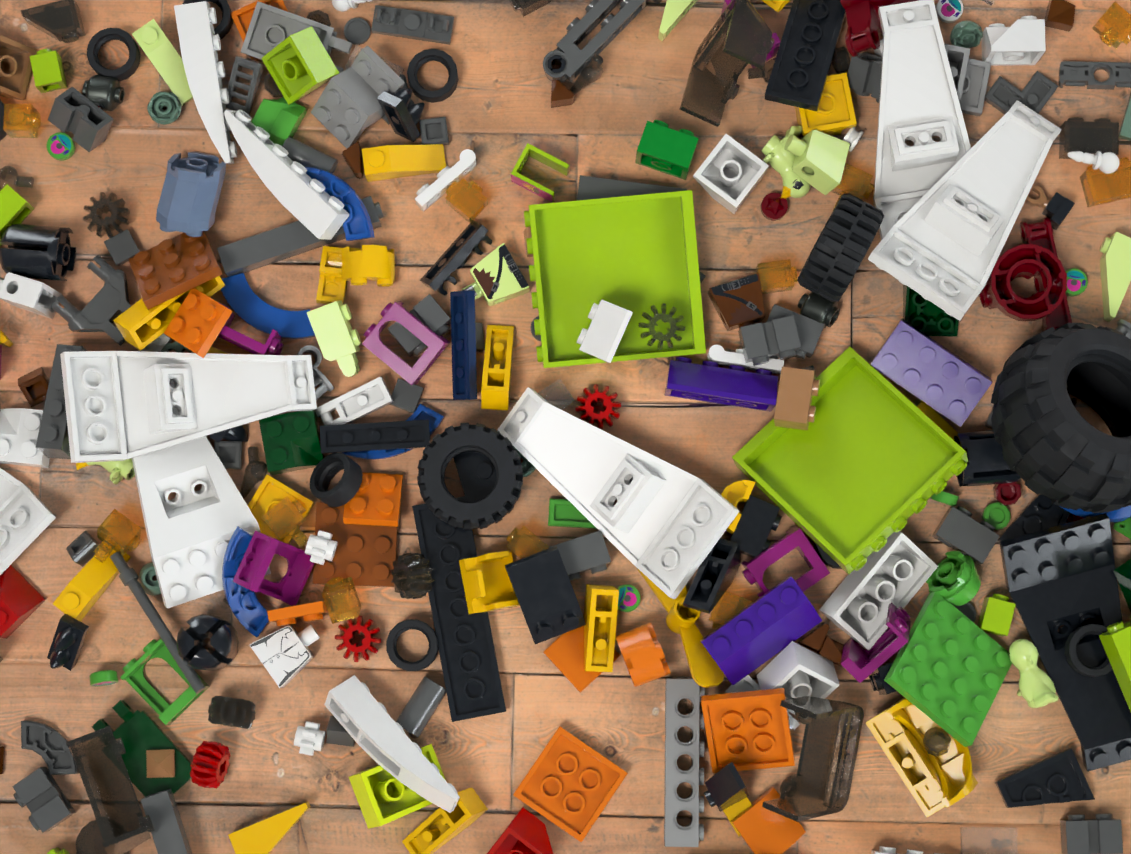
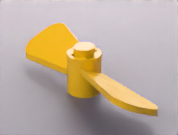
M638 569L668 612L666 616L668 628L672 632L681 635L693 680L704 688L720 685L724 680V673L700 640L703 639V636L695 625L701 611L683 606L687 595L686 585L677 598L672 599Z

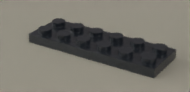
M793 0L766 88L765 100L817 112L846 15L840 0Z

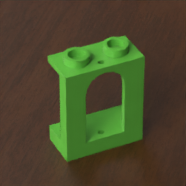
M153 639L144 647L143 651L145 654L138 661L134 658L123 668L125 673L120 678L127 681L157 712L158 718L165 725H170L210 686L198 675L205 689L196 694L162 639L158 641ZM152 658H162L190 686L171 705L144 677V667Z

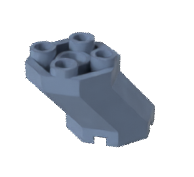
M188 152V157L181 158V153L174 154L168 160L167 173L156 214V221L160 223L162 231L184 232L190 237L202 236V231H208L215 223V212L226 173V163L222 161L219 164L217 156L199 152Z

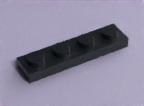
M429 420L320 426L321 453L425 448L426 445L429 446L431 443Z

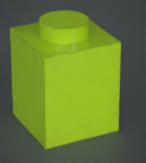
M42 49L37 51L36 55L29 56L35 86L41 93L67 88L62 59L56 50Z
M993 593L992 597L984 598L977 626L987 633L1002 637L1008 636L1016 604L1008 602L1009 597Z

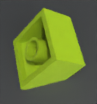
M312 26L290 35L261 58L288 105L326 84L331 78L339 74L334 62Z

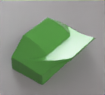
M284 97L278 100L263 99L251 122L256 127H261L270 135L269 139L274 144L283 146L289 136L294 137L307 109L295 102L288 105Z

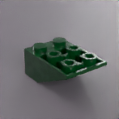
M903 285V319L927 336H957L959 320L948 315L932 302L924 299L910 287Z

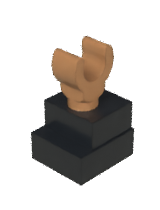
M1034 186L1032 190L1038 194L1039 199L1033 200L1027 196L1025 202L1030 206L1043 208L1042 214L1050 219L1052 228L1057 230L1075 203L1057 192L1049 200L1044 195L1041 187Z

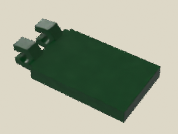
M120 700L112 708L125 722L115 731L104 719H99L92 726L97 734L104 739L101 743L103 746L101 749L144 796L169 788L172 789L174 795L192 778L190 777V760L145 711L140 712L137 710L134 712L124 700ZM175 749V777L147 778L146 750Z

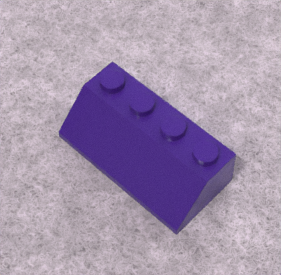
M676 357L675 361L670 360L665 396L769 412L776 405L778 376H772V371L757 369L756 373L746 372L745 367L730 365L729 369L718 367V363L703 361L702 365L692 363V359L685 357Z
M788 576L700 641L731 684L735 685L786 648L792 641L794 642L822 622V619L792 576Z

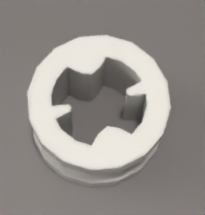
M855 127L850 128L843 141L850 143L849 152L853 151L864 133L862 130L860 132L856 131Z

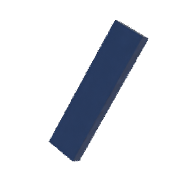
M475 291L450 292L453 400L477 399Z

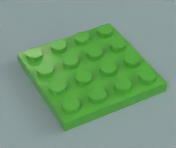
M934 591L929 593L910 629L909 641L899 650L884 681L964 747L972 746L1012 662L1006 649L949 601L944 600L943 596Z

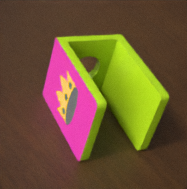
M527 143L511 172V182L553 203L555 199L554 191L520 173L529 157L566 176L569 173V164Z

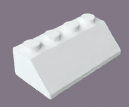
M893 532L887 538V543L878 552L873 551L867 557V562L860 570H853L847 575L819 611L860 645L870 650L888 628L886 620L889 604L892 602L897 608L902 607L904 609L937 569L938 565L902 532Z

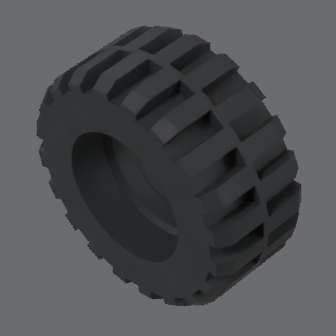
M850 193L843 194L798 276L797 281L800 286L831 302H838L858 270L883 221L884 214L882 210Z
M460 423L461 426H450L445 429V432L435 435L430 445H426L423 450L422 459L419 460L418 485L424 502L438 519L455 528H464V530L483 529L501 521L514 508L516 501L520 497L523 485L522 465L512 443L507 437L501 435L498 430L485 427L484 424L479 423L476 425ZM466 451H476L484 454L492 461L496 469V483L493 490L487 497L476 502H464L455 498L448 491L445 484V470L448 463L456 455Z

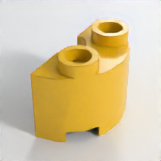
M362 245V248H351L349 246L342 248V280L351 281V285L357 286L367 285V280L376 281L377 286L380 287L393 286L395 282L394 249L387 250V246Z
M749 480L734 482L728 485L721 495L737 508V503L746 502L749 499L756 482ZM737 514L726 529L727 532L730 534L734 533L742 514Z

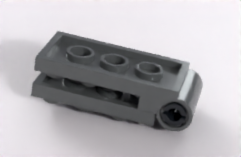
M593 0L585 8L586 15L581 20L576 17L567 26V34L556 44L557 48L544 57L543 68L546 77L550 81L559 80L562 83L568 79L572 82L646 7V0ZM620 3V11L615 16L612 13L609 14ZM603 20L600 24L602 26L601 30L580 50L577 46ZM555 65H561L559 69H553Z

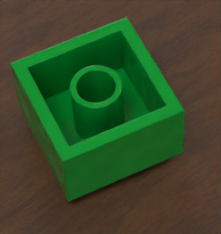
M659 120L647 121L637 149L635 163L686 180L699 138L694 137L695 134L686 129H679V131L671 129L667 123Z

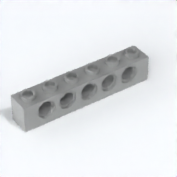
M665 679V847H698L699 841L704 840V824H699V813H704V796H699V785H704V768H699V757H704V740H699V729H704L705 724L703 713L699 712L701 696L705 695V688L699 686L693 679ZM684 698L690 700L693 705L692 711L687 715H682L677 709L678 702ZM683 726L689 727L692 731V738L686 743L679 741L677 737L678 730ZM683 754L689 755L692 759V765L688 770H680L677 766V759ZM687 782L691 785L692 793L689 797L681 798L678 796L677 787L680 783ZM683 810L689 811L692 815L691 822L686 826L679 825L676 820L677 814Z

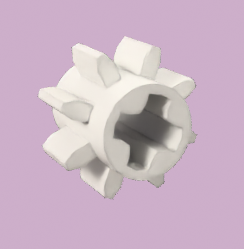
M321 530L318 531L317 536L310 534L305 554L311 555V562L324 565L325 560H333L338 543L331 540L333 534Z
M306 721L305 727L298 725L294 746L300 747V754L313 756L314 750L322 751L326 731L319 730V723Z

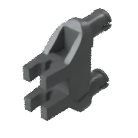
M97 255L93 260L101 267L98 268L90 261L87 268L105 282L103 288L84 309L78 310L63 295L59 296L56 300L64 308L54 301L51 309L55 310L68 322V328L71 331L105 332L121 346L125 339L112 323L115 318L131 307L129 304L126 274L123 270H115L100 255Z

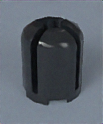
M25 224L8 226L0 240V244L8 245V248H0V264L5 273L10 272L26 278L67 281L64 277L67 271H73L76 259V247H71L68 234H73L72 230L64 227Z
M993 430L958 433V436H954V441L966 451L968 457L967 467L961 474L956 476L960 487L1015 483L1021 479L1016 471H1012L1002 457L1003 449L996 442Z
M204 614L198 615L186 621L190 625L189 628L181 627L176 641L178 654L182 660L190 661L188 665L194 669L207 671L223 669L233 662L238 653L239 641L237 631L231 623L223 618ZM207 637L210 638V645L216 649L215 651H212V648L205 649L206 642L204 641Z

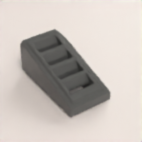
M242 56L235 57L227 89L229 104H225L226 108L236 111L240 109L250 115L265 64ZM242 67L253 70V74L241 72ZM239 77L251 80L250 85L238 82ZM236 87L248 90V96L235 92ZM233 97L245 100V106L232 102Z

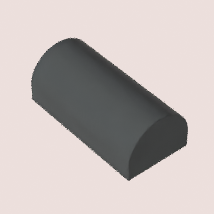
M290 136L282 146L288 151L289 154L287 156L293 162L296 161L304 167L322 169L332 174L337 168V159Z
M424 676L396 722L406 731L419 737L444 698L446 689Z

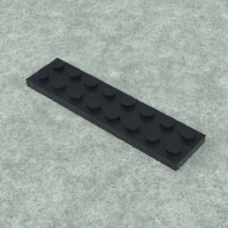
M466 496L457 497V499L467 502ZM426 504L412 506L435 633L438 639V649L451 720L455 722L506 712L488 612L469 615L459 560L477 557L473 530H464V528H455L448 525L446 522L438 519Z

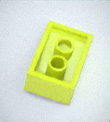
M432 744L421 747L422 754L430 763L437 766L440 775L445 779ZM379 764L349 776L368 829L382 826L432 804L399 782Z

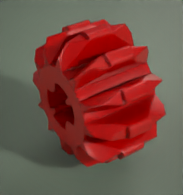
M595 384L593 394L588 388H585L583 392L587 399L582 396L577 397V401L585 405L575 408L576 413L585 412L579 419L583 421L590 419L589 424L591 425L597 422L598 428L603 430V421L609 427H612L613 422L609 416L615 419L620 417L618 412L612 410L621 408L620 402L612 403L618 397V394L614 392L607 396L609 386H605L601 393L599 392L598 384ZM597 401L602 402L605 411L602 413L600 410L599 414L594 413V407L591 406L592 403L597 405Z
M360 615L357 617V625L354 624L351 617L347 618L348 629L342 624L338 626L341 631L345 632L344 636L335 635L336 640L344 641V643L336 647L337 650L340 651L347 648L343 655L345 659H348L354 652V662H359L360 653H362L366 661L370 660L367 650L369 649L377 654L378 649L373 647L372 643L382 642L381 638H373L374 634L380 632L379 627L369 630L373 624L371 619H368L365 625L362 626L363 616ZM355 632L365 635V638L362 639L363 645L359 647L356 643L353 645L351 641L355 638Z
M203 741L196 748V753L190 765L192 783L204 788L217 789L220 786V783L224 781V777L228 773L227 769L230 765L229 759L231 755L227 746L215 741Z

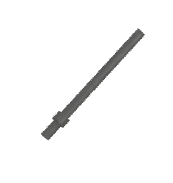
M119 551L112 554L110 558L120 572L119 578L124 586H128L195 693H200L205 689L204 684L195 670L188 665L189 661H184L179 656L176 640L138 582L139 576L133 568L128 566Z

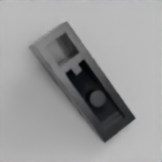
M724 539L718 540L700 565L683 602L684 607L710 614L732 584L741 564L738 543Z

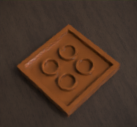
M202 231V236L190 237L183 232L172 239L162 241L159 245L149 250L141 251L129 259L141 297L148 310L222 275L205 231Z
M316 502L315 535H318L319 530L333 534L331 540L338 543L332 561L325 560L324 565L314 563L312 584L395 587L398 527L344 524L345 504L339 507H329L324 502Z

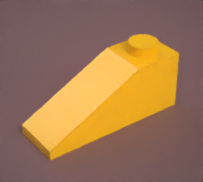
M443 144L386 145L362 149L367 182L439 173L446 167Z
M487 325L481 386V409L508 410L514 326Z
M109 540L68 583L53 602V605L63 613L81 622L119 574L110 556L119 551L126 563L130 560L131 556Z
M586 584L584 620L586 622V625H584L585 671L613 672L619 590L614 586Z
M472 787L457 792L460 798L454 811L449 813L439 807L402 841L410 854H433L488 810Z
M309 802L228 834L235 854H270L311 807Z

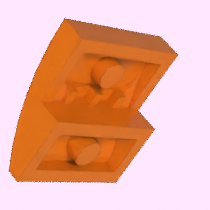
M584 626L562 634L543 652L580 693L602 673L584 670ZM615 649L613 662L620 656Z
M774 787L754 800L752 806L731 820L754 854H782L806 832Z

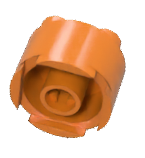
M651 622L615 637L635 687L671 674Z

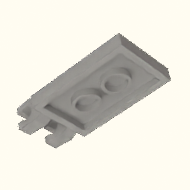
M257 1L241 53L262 60L263 56L287 37L311 26L329 56L332 48L349 54L352 43L337 38V32H334L333 27ZM336 66L339 73L344 71L343 68Z

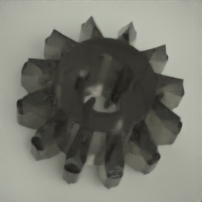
M101 192L99 195L100 200L97 201L94 197L90 198L93 206H84V210L90 214L85 215L83 220L90 223L87 228L90 232L96 231L98 237L102 238L106 232L107 236L112 238L114 236L113 230L116 229L118 233H122L123 229L120 225L129 224L128 219L124 216L130 214V210L123 208L126 202L122 198L117 200L115 193H111L107 198L106 194ZM110 212L112 214L111 217H105V219L102 217L103 213L107 214Z
M665 303L661 304L660 313H658L655 305H651L650 309L654 315L650 316L648 313L643 312L642 316L649 321L648 323H638L639 327L648 328L647 331L640 334L641 338L651 335L647 345L651 347L658 340V350H662L663 341H666L667 346L672 348L673 343L670 338L673 337L677 341L682 339L675 333L676 330L685 331V326L676 325L677 322L684 319L683 316L678 315L672 318L677 310L675 307H672L666 314L667 307ZM660 319L664 323H669V328L666 327L668 331L664 334L661 331H655L654 326H658L656 322Z
M404 553L398 557V560L393 561L394 569L390 571L393 575L391 583L395 584V592L400 593L401 598L418 599L426 596L427 592L432 591L431 583L435 580L432 577L434 569L429 567L430 559H425L424 555L419 553Z
M215 696L211 699V704L208 708V721L212 724L227 727L251 728L253 720H255V704L244 699Z

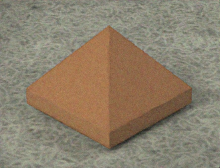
M175 749L146 750L147 778L175 777Z

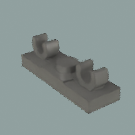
M375 5L371 32L450 45L454 17Z

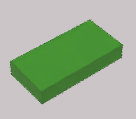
M549 499L548 526L597 529L568 499Z

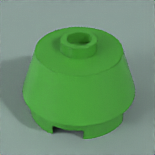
M950 551L945 553L947 558L938 564L937 569L926 582L928 583L930 593L936 591L953 606H961L974 598L979 591L981 580L971 557L963 555L960 551Z

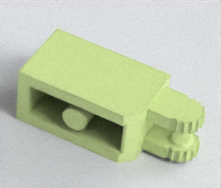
M338 300L307 312L323 357L329 361L337 360L339 368L342 369L345 377H353V375L358 374L360 365L358 364L359 361L355 352L360 351L359 345L362 342L356 329L353 330L349 320L352 319V315L348 305Z

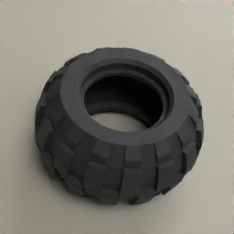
M1067 323L1056 329L1052 327L1029 338L1005 362L1003 371L997 376L991 398V403L993 404L992 428L996 442L1002 446V457L1012 471H1016L1025 481L1024 485L1037 495L1040 494L1050 498L1053 504L1072 510L1081 508L1084 512L1105 513L1130 506L1131 339L1115 329L1102 326L1096 328L1091 324ZM1069 394L1081 399L1093 408L1104 420L1112 436L1090 425L1076 410Z

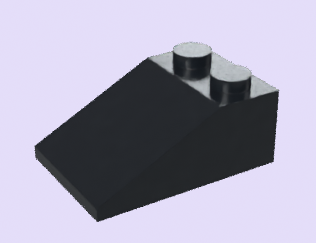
M557 545L505 565L535 644L586 625Z

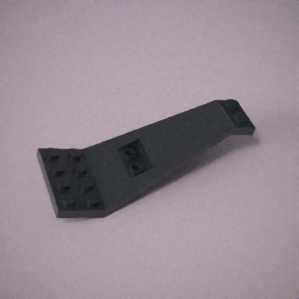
M1106 513L999 541L1007 590L1014 604H1016V609L1034 646L1038 650L1044 668L1054 683L1056 693L1080 741L1085 769L1088 772L1131 760V712L1114 671L1112 670L1108 674L1098 677L1082 676L1071 668L1065 656V643L1069 635L1078 627L1089 624L1108 627L1122 621L1117 578L1113 571L1116 568L1109 517ZM1089 634L1080 639L1077 645V655L1080 661L1089 667L1102 665L1107 659V654L1100 637Z

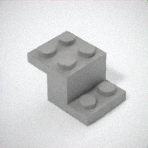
M944 44L962 113L981 116L991 63L970 59L969 48Z
M369 46L361 49L350 68L330 79L311 113L346 148H349L357 142L365 128L380 120L385 114L377 97L383 91L392 95L403 88L405 82Z

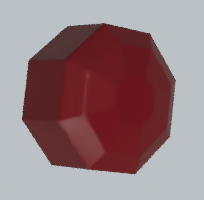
M1016 482L995 484L993 487L994 498L1004 505L1015 504L1021 497V488Z

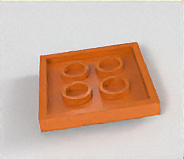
M784 688L701 696L712 773H718L731 762H733L737 771L795 766Z
M559 726L513 796L582 842L628 773Z

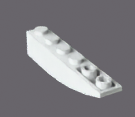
M207 1L175 5L174 10L182 61L198 113L224 162L229 165L234 164V157H237V147L235 141H231L229 132L231 129L223 114L226 110L225 104H229V95L227 88L222 86L221 77H225V68L223 61L218 59L217 51L221 50L219 34L214 33L213 24L217 23L215 8H211Z
M226 109L223 114L237 143L265 186L318 239L331 240L350 215L343 209L344 204L338 198L328 195L324 191L326 187L320 181L311 179L306 174L307 169L302 164L296 161L293 162L287 156L289 153L284 147L274 144L269 139L270 135L261 127H256L251 122L252 118L249 114L240 109L238 111Z
M354 675L328 692L324 704L326 708L377 764L424 799L449 813L454 811L460 798L455 787L446 782L440 775L437 766L427 760L422 754L419 745L408 738L403 727L389 716L385 706L381 702H377L370 694V690L365 683L360 682Z

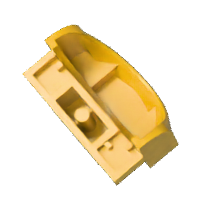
M905 697L866 722V725L926 817L958 802L973 791L978 784L972 773V761L968 746L964 747Z

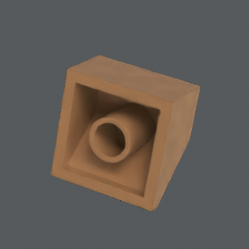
M0 35V96L24 100L32 70L29 56L35 55L37 50Z

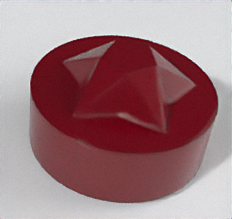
M770 193L763 198L761 212L766 219L777 221L785 216L788 210V202L786 199L781 198L780 193Z

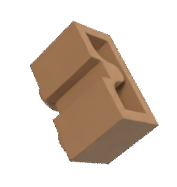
M782 367L774 415L775 426L808 430L809 422L814 423L816 406H811L813 396H818L820 380H816L814 370Z

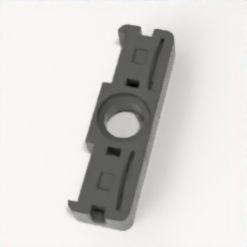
M1062 61L1059 67L1058 85L1060 88H1063V85L1084 87L1087 85V89L1114 90L1115 86L1131 88V63ZM1105 70L1109 74L1108 80L1104 82L1097 81L1094 78L1095 71Z

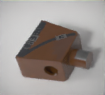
M759 273L709 288V298L727 331L740 329V327L753 325L764 320L765 310Z

